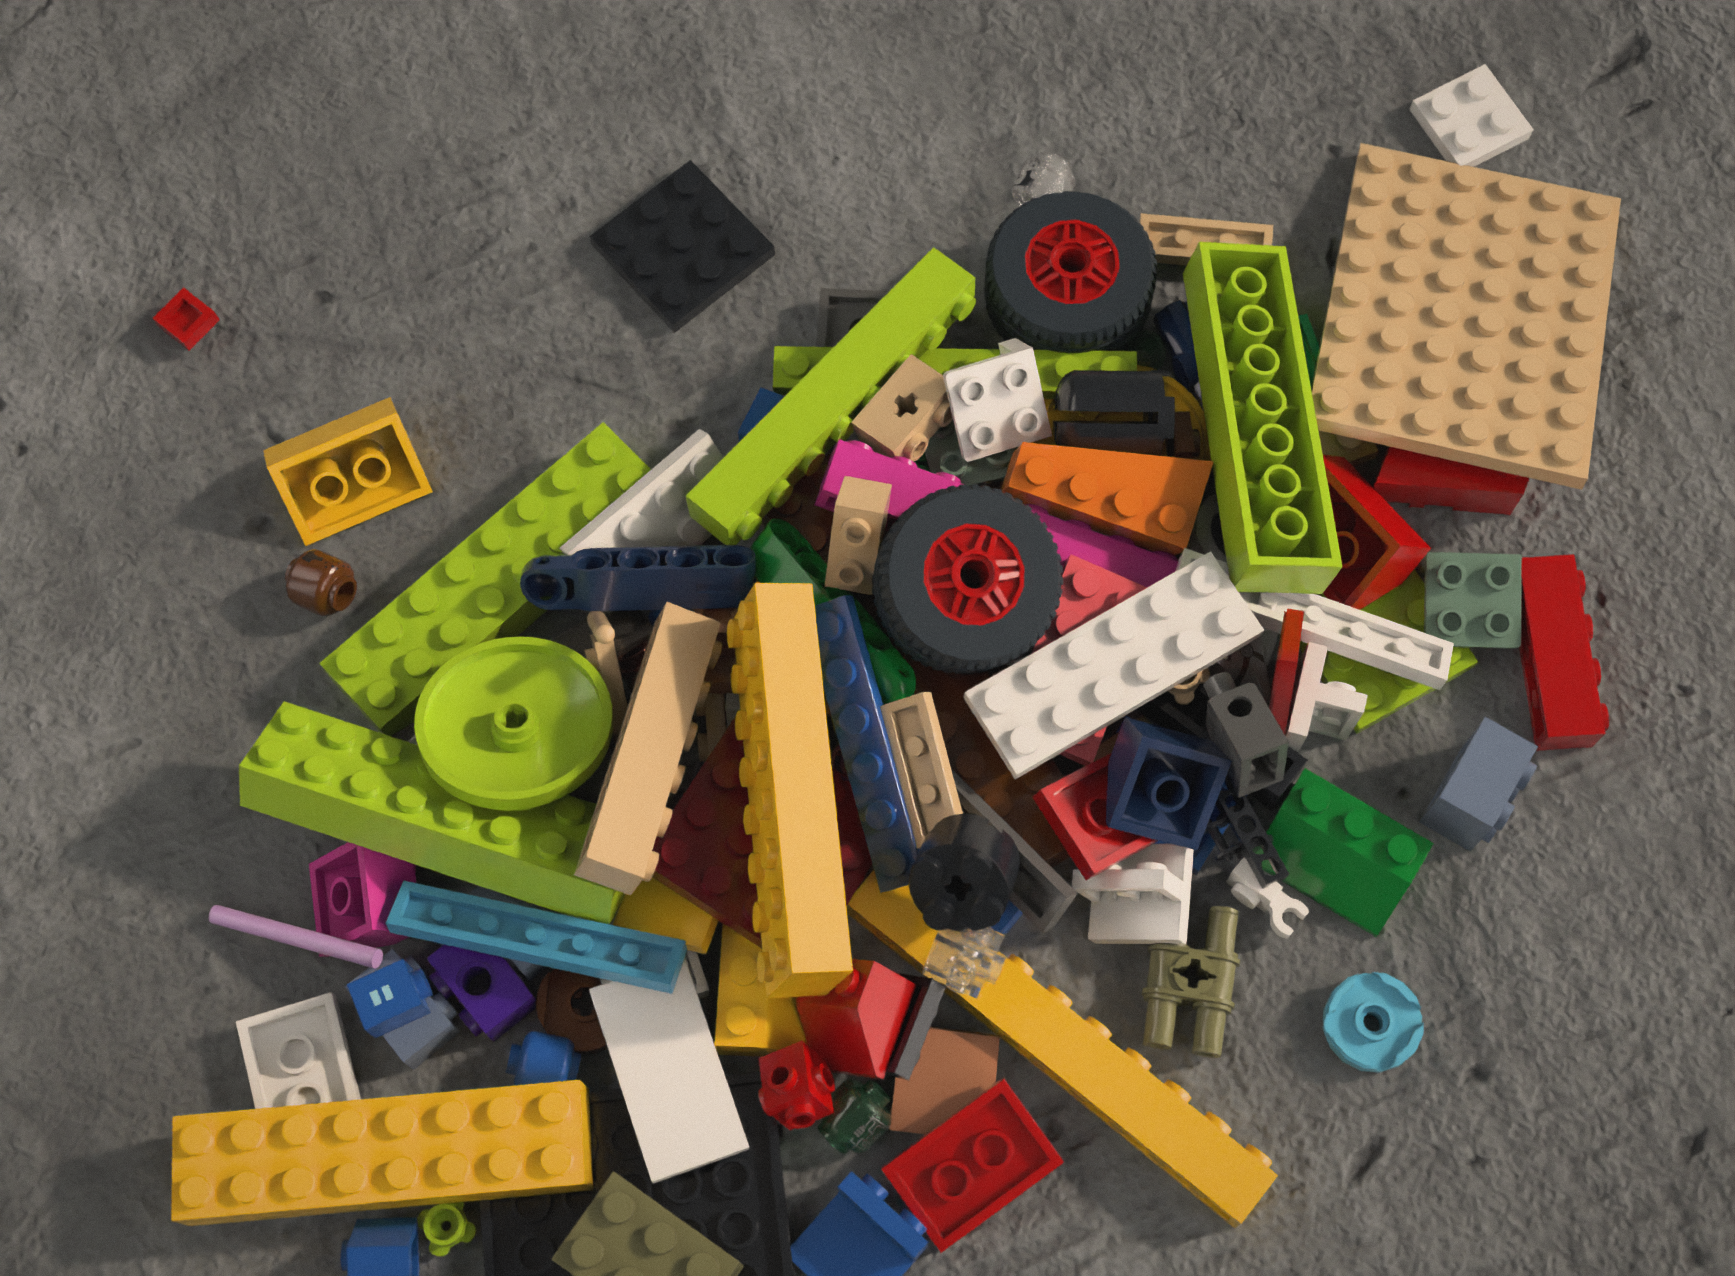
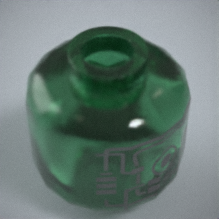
M845 1079L831 1093L834 1113L821 1118V1123L817 1128L822 1136L840 1153L844 1155L849 1151L859 1154L865 1153L891 1126V1114L886 1108L891 1099L871 1079L865 1084L855 1079Z

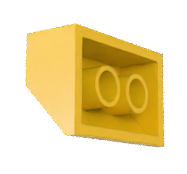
M391 397L263 450L267 469L305 546L433 492Z
M725 924L722 927L715 1047L718 1054L762 1057L801 1040L807 1044L796 1005L797 997L767 998L765 982L761 983L757 975L758 953L762 952V949Z

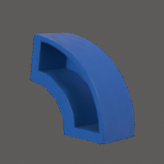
M417 1217L357 1219L350 1239H344L341 1245L340 1261L342 1270L347 1271V1276H419Z

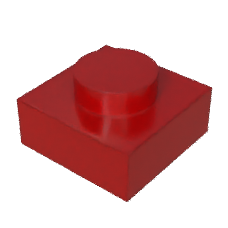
M184 287L152 318L159 328L188 351L220 321L217 314Z

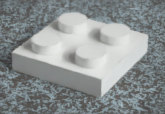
M1486 64L1414 99L1409 109L1444 159L1448 162L1457 163L1460 166L1475 167L1528 140L1533 132L1531 125Z

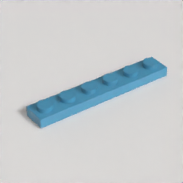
M403 881L386 921L390 933L673 994L687 952L685 940Z

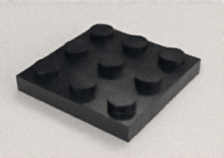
M691 160L589 236L591 245L674 333L775 256V246Z

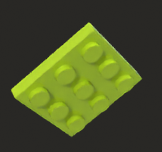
M1414 569L1401 585L1365 606L1361 611L1424 633V582ZM1322 593V594H1316V595H1319V596H1322V597L1327 598L1323 593ZM1300 641L1299 648L1303 653L1308 643ZM1453 647L1446 683L1471 670L1478 663V660L1469 648ZM1328 650L1320 679L1324 684L1331 681L1347 683L1356 689L1355 692L1368 695L1364 713L1354 727L1356 734L1436 690L1435 688Z

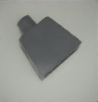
M1228 672L1218 673L1210 677L1203 684L1209 697L1207 701L1206 728L1211 740L1232 760L1227 775L1238 798L1282 781L1289 742L1254 683H1246L1236 687Z

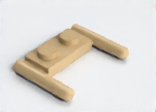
M591 611L587 616V623L593 632V635H590L593 648L584 650L585 657L600 673L608 688L613 711L612 738L614 744H616L628 706L613 640L615 631L602 611Z

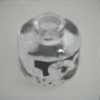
M1041 152L1039 156L1029 157L1024 161L1011 190L1013 199L1021 207L1026 201H1031V199L1036 197L1040 198L1044 194L1073 191L1076 181L1075 176L1070 171L1071 165L1065 159L1048 152Z

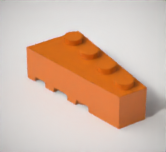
M1022 442L1012 453L1001 490L1002 493L1008 492L1013 495V498L1022 500V504H1034L1046 509L1052 516L1064 520H1079L1091 526L1092 530L1109 536H1123L1131 539L1137 546L1151 551L1168 552L1176 556L1184 548H1187L1214 461Z

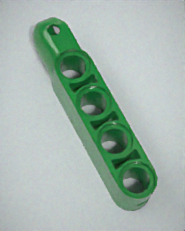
M771 519L749 547L756 555V578L761 583L812 584L814 605L844 595L853 596L883 705L914 695L916 688L914 671L891 644L887 634L850 591L825 586L827 564L793 525L781 519ZM899 671H902L903 673H905L906 677H904L903 675H901V673H900Z

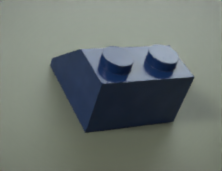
M1125 717L1108 761L1106 825L1113 829L1198 850L1232 760L1213 741Z

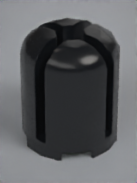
M1074 370L1065 374L1054 394V410L1143 412V421H1053V436L1056 445L1161 456L1164 439L1174 438L1175 397H1165L1162 376H1171V373L1168 370Z

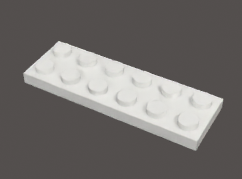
M1209 552L964 693L963 698L1014 779H1017L1261 637L1264 629L1212 552Z

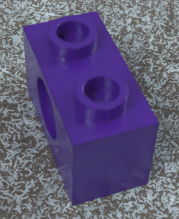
M444 944L427 958L436 970L429 978L446 999L455 994L463 1004L465 1009L458 1015L475 1037L484 1031L495 1042L536 1009V998L503 957ZM480 974L491 975L490 988L484 994L479 996L469 994V985L474 977Z

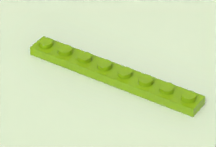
M774 346L773 392L786 395L833 347ZM936 348L933 351L927 350L919 360L943 375L946 371L1001 354L999 349ZM1033 350L1044 399H1054L1055 391L1065 374L1074 370L1137 371V351L1063 353L1050 350Z

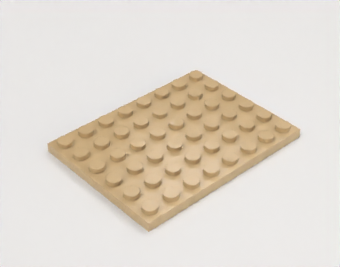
M1361 143L1356 157L1311 387L1318 430L1582 490L1588 480L1621 198L1467 165L1460 166L1457 163Z

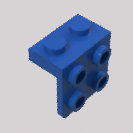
M851 1171L838 1186V1194L791 1245L792 1262L807 1276H903L928 1247V1241L922 1237L927 1228L907 1209L904 1208L898 1215L883 1200L889 1193L873 1177L866 1173L860 1179Z

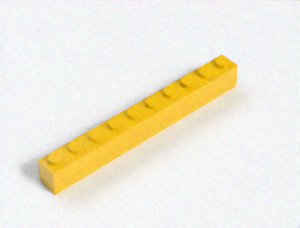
M874 870L856 890L846 907L849 916L924 977L932 978L946 986L945 994L993 1033L1000 1035L1004 1042L1233 1228L1242 1224L1278 1176L1269 1168L1272 1161L1262 1151L1251 1144H1247L1245 1148L1229 1136L1232 1130L1222 1119L1209 1111L1202 1115L1188 1103L1191 1100V1096L1182 1087L1169 1079L1165 1083L1161 1082L1148 1071L1151 1068V1064L1142 1055L1129 1047L1124 1052L1111 1042L1109 1038L1112 1036V1033L1101 1022L1091 1016L1084 1020L1070 1009V1006L1073 1004L1072 1001L1061 990L1053 985H1049L1045 989L1031 977L1034 971L1026 962L1014 954H1010L1007 958L993 947L995 940L986 930L958 932L948 929L940 931L930 928L924 922L923 914L916 907L911 897L909 885L880 893Z

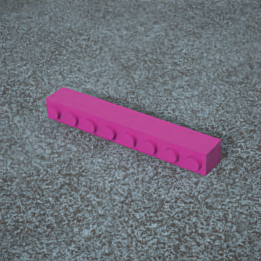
M839 439L830 456L814 505L834 512L844 476L892 484L885 531H888L894 522L919 499L924 498L931 492L935 493L936 490L946 489L953 485L958 487L962 483L958 477L945 472L934 474L917 468L915 462L905 457L893 456L890 458L873 452V449L866 443L856 440L845 442ZM1028 504L1032 508L1031 511L1041 517V522H1045L1048 527L1046 528L1047 531L1053 535L1054 538L1052 540L1054 543H1057V553L1060 554V565L1063 567L1066 559L1072 554L1147 588L1176 571L1178 558L1171 553L1147 551L1136 547L1135 543L1129 538L1119 535L1106 536L1092 531L1091 526L1079 520L1064 521L1048 515V511L1038 505Z

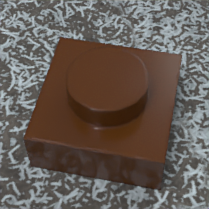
M1190 411L1175 412L1174 438L1165 439L1167 457L1193 459V457H1197L1200 454L1199 430L1192 429Z

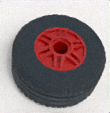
M1052 192L1051 194H1044L1040 198L1036 197L1031 199V201H1026L1021 207L1014 209L1013 213H1010L1005 218V221H1002L999 229H996L987 253L984 297L988 316L992 319L993 327L997 328L996 332L1003 336L1004 341L1016 338L1033 347V350H1050L1063 353L1124 351L1127 346L1131 345L1134 338H1137L1145 325L1156 285L1157 260L1155 259V250L1151 240H1149L1147 231L1143 230L1144 227L1141 223L1137 222L1134 215L1129 214V211L1121 208L1116 202L1086 192Z
M960 484L958 487L953 485L946 489L936 490L935 493L931 492L911 505L894 522L880 543L874 566V574L872 575V594L875 597L873 602L877 608V616L881 617L882 621L880 623L883 628H886L889 638L892 637L895 640L893 643L898 647L900 646L906 655H911V659L921 662L925 667L931 666L933 670H941L948 674L952 672L955 674H975L1000 667L1032 648L1045 634V630L1049 629L1051 621L1057 614L1055 610L1059 608V598L1062 596L1063 591L1061 589V585H1063V577H1061L1063 566L1060 565L1061 557L1057 553V543L1053 542L1052 539L1054 537L1051 532L1047 531L1046 528L1048 527L1045 522H1041V517L1037 513H1033L1031 511L1032 508L1028 504L1025 506L1022 504V500L1013 498V495L1008 492L1002 493L1000 489H990L989 486L985 485L979 487L978 484H971L970 486ZM960 572L969 576L973 588L966 586L962 582Z

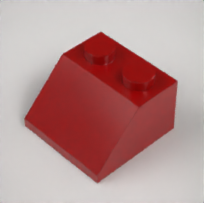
M852 959L853 971L829 993L823 996L797 997L796 1005L807 1044L826 1061L831 1073L884 1079L917 985L876 961Z

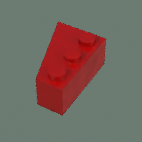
M1388 446L1372 487L1387 502L1409 503V507L1424 508L1425 505L1452 507L1453 511L1511 515L1524 495L1530 478Z

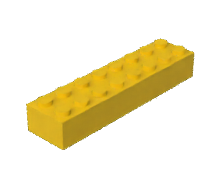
M754 583L745 600L740 601L738 612L734 618L728 621L727 643L729 648H735L736 664L733 665L731 671V688L734 694H739L740 711H737L735 718V733L738 740H743L745 755L740 761L739 777L741 786L748 788L749 805H746L744 809V830L747 835H752L753 853H750L748 859V876L751 883H756L758 902H755L753 905L752 921L754 931L756 933L761 932L762 952H759L757 957V975L761 983L765 982L767 998L823 996L853 971L813 586L812 584Z
M581 1080L172 1116L171 1221L187 1226L593 1190L589 1088Z

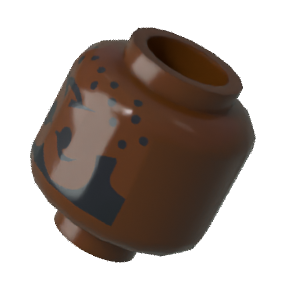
M312 549L304 552L290 562L285 572L288 598L294 604L320 616L328 617L345 610L352 603L356 595L357 582L354 578L352 567L346 561L321 550Z

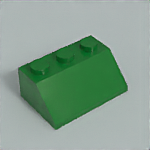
M1306 768L1302 771L1266 832L1267 835H1272L1274 839L1272 844L1289 872L1288 877L1282 880V882L1375 937L1378 936L1409 888L1434 844ZM1262 848L1255 852L1256 854H1264ZM1268 859L1262 861V870L1272 876L1276 875Z

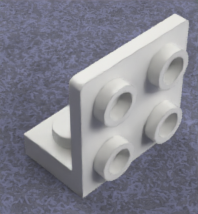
M1016 338L998 343L1001 355L952 369L943 374L961 455L967 462L1018 447L1022 442L1031 443L1052 436L1033 347Z

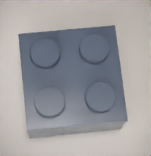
M1484 717L1462 745L1419 822L1468 851H1471L1481 840L1489 843L1496 831H1501L1512 814L1515 806L1511 802L1519 790H1524L1533 776L1537 765L1530 762L1538 746L1491 719Z

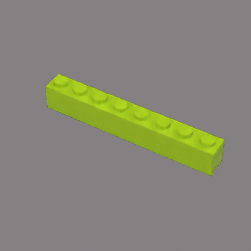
M933 247L686 495L690 517L725 545H736L741 539H750L759 529L762 518L773 507L779 508L789 499L794 485L805 474L810 476L818 470L824 461L825 454L839 439L846 441L854 431L851 422L911 354L919 359L927 350H935L943 341L947 329L956 320L962 321L971 313L976 304V277Z

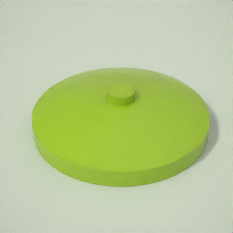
M520 636L505 637L482 642L458 653L432 675L425 685L416 706L414 730L420 757L426 770L448 793L462 801L483 808L523 810L556 801L573 792L593 775L605 758L611 743L613 711L606 683L596 668L582 655L567 646L546 639Z

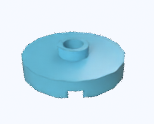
M1372 972L1348 977L1331 992L1323 1009V1031L1329 1047L1344 1063L1360 1071L1381 1073L1399 1067L1418 1048L1424 1034V1022H1422L1421 1007L1415 994L1402 981L1386 973ZM1371 1015L1378 1020V1031H1370L1365 1027L1363 1023L1365 1016Z

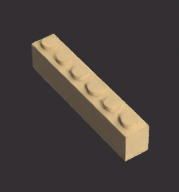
M666 602L657 617L576 866L575 876L628 895H632L642 880L647 882L651 880L659 859V853L652 851L656 836L661 838L664 836L672 816V809L665 807L669 793L676 794L685 772V766L678 764L682 750L689 751L698 729V724L691 722L695 709H702L710 689V683L703 681L707 668H714L722 649L723 643L716 640L721 622Z

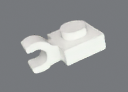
M1245 857L1233 869L1226 881L1233 887L1231 889L1233 896L1243 905L1251 909L1257 906L1263 912L1268 910L1272 930L1284 939H1288L1293 930L1283 922L1282 914L1284 912H1292L1303 920L1309 913V910L1301 901L1292 899L1282 892L1283 887L1279 883L1274 882L1262 889Z

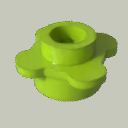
M464 1202L439 1204L430 1210L425 1209L421 1211L418 1215V1227L424 1230L426 1237L430 1240L429 1251L433 1255L438 1257L446 1256L451 1247L460 1242L469 1243L474 1239L476 1226L468 1222L463 1212ZM445 1221L451 1223V1228L448 1231H444L442 1228Z

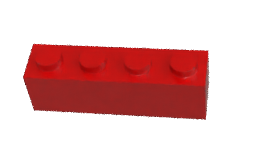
M1574 554L1522 558L1521 646L1519 651L1534 742L1538 746L1536 751L1593 747L1606 734L1605 731L1609 727L1608 709L1605 703H1600L1597 687L1601 682V667L1598 659L1592 658L1590 641L1593 638V621L1590 614H1585L1582 600L1586 590L1585 576L1582 570H1577Z

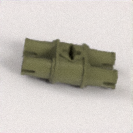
M1212 906L1210 908L1205 948L1199 950L1190 948L1187 944L1170 943L1148 945L1147 951L1150 953L1146 987L1142 989L1143 999L1148 1002L1143 1036L1144 1046L1170 1050L1173 1042L1177 1007L1186 1005L1192 1006V1009L1197 1011L1192 1054L1207 1058L1221 1057L1226 1015H1230L1235 1008V1003L1232 1002L1235 969L1240 966L1238 954L1234 952L1239 913L1237 909L1224 906ZM1188 967L1194 969L1195 977L1202 979L1194 988L1188 986L1186 977L1180 976Z

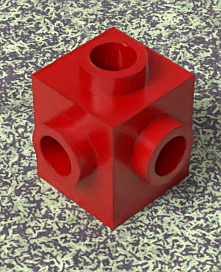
M803 1040L759 1058L762 1088L759 1089V1100L764 1112L768 1116H773L791 1131L793 1129L807 1128L813 1125L816 1120L834 1113L831 1093L835 1090L833 1075L826 1061Z

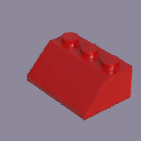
M1323 454L1343 566L1323 594L1330 600L1361 610L1401 585L1430 551L1431 547L1345 457Z

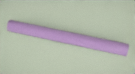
M214 905L209 912V922L212 924L370 968H378L383 959L381 949L228 907Z

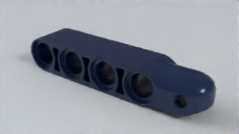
M740 545L588 548L577 551L572 555H543L531 559L522 569L520 587L529 602L544 610H662L666 602L685 609L738 608L740 601L745 600L754 583H757L755 577L756 555L750 548ZM541 597H551L548 600L540 599Z

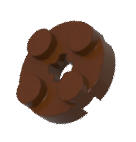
M554 968L541 981L536 998L538 1019L546 1033L571 1039L574 1044V1052L594 1054L604 1051L608 1047L596 1010L593 1009L590 1016H582L580 1009L573 1008L574 1000L582 999L584 991H589L590 988L602 985L600 978Z

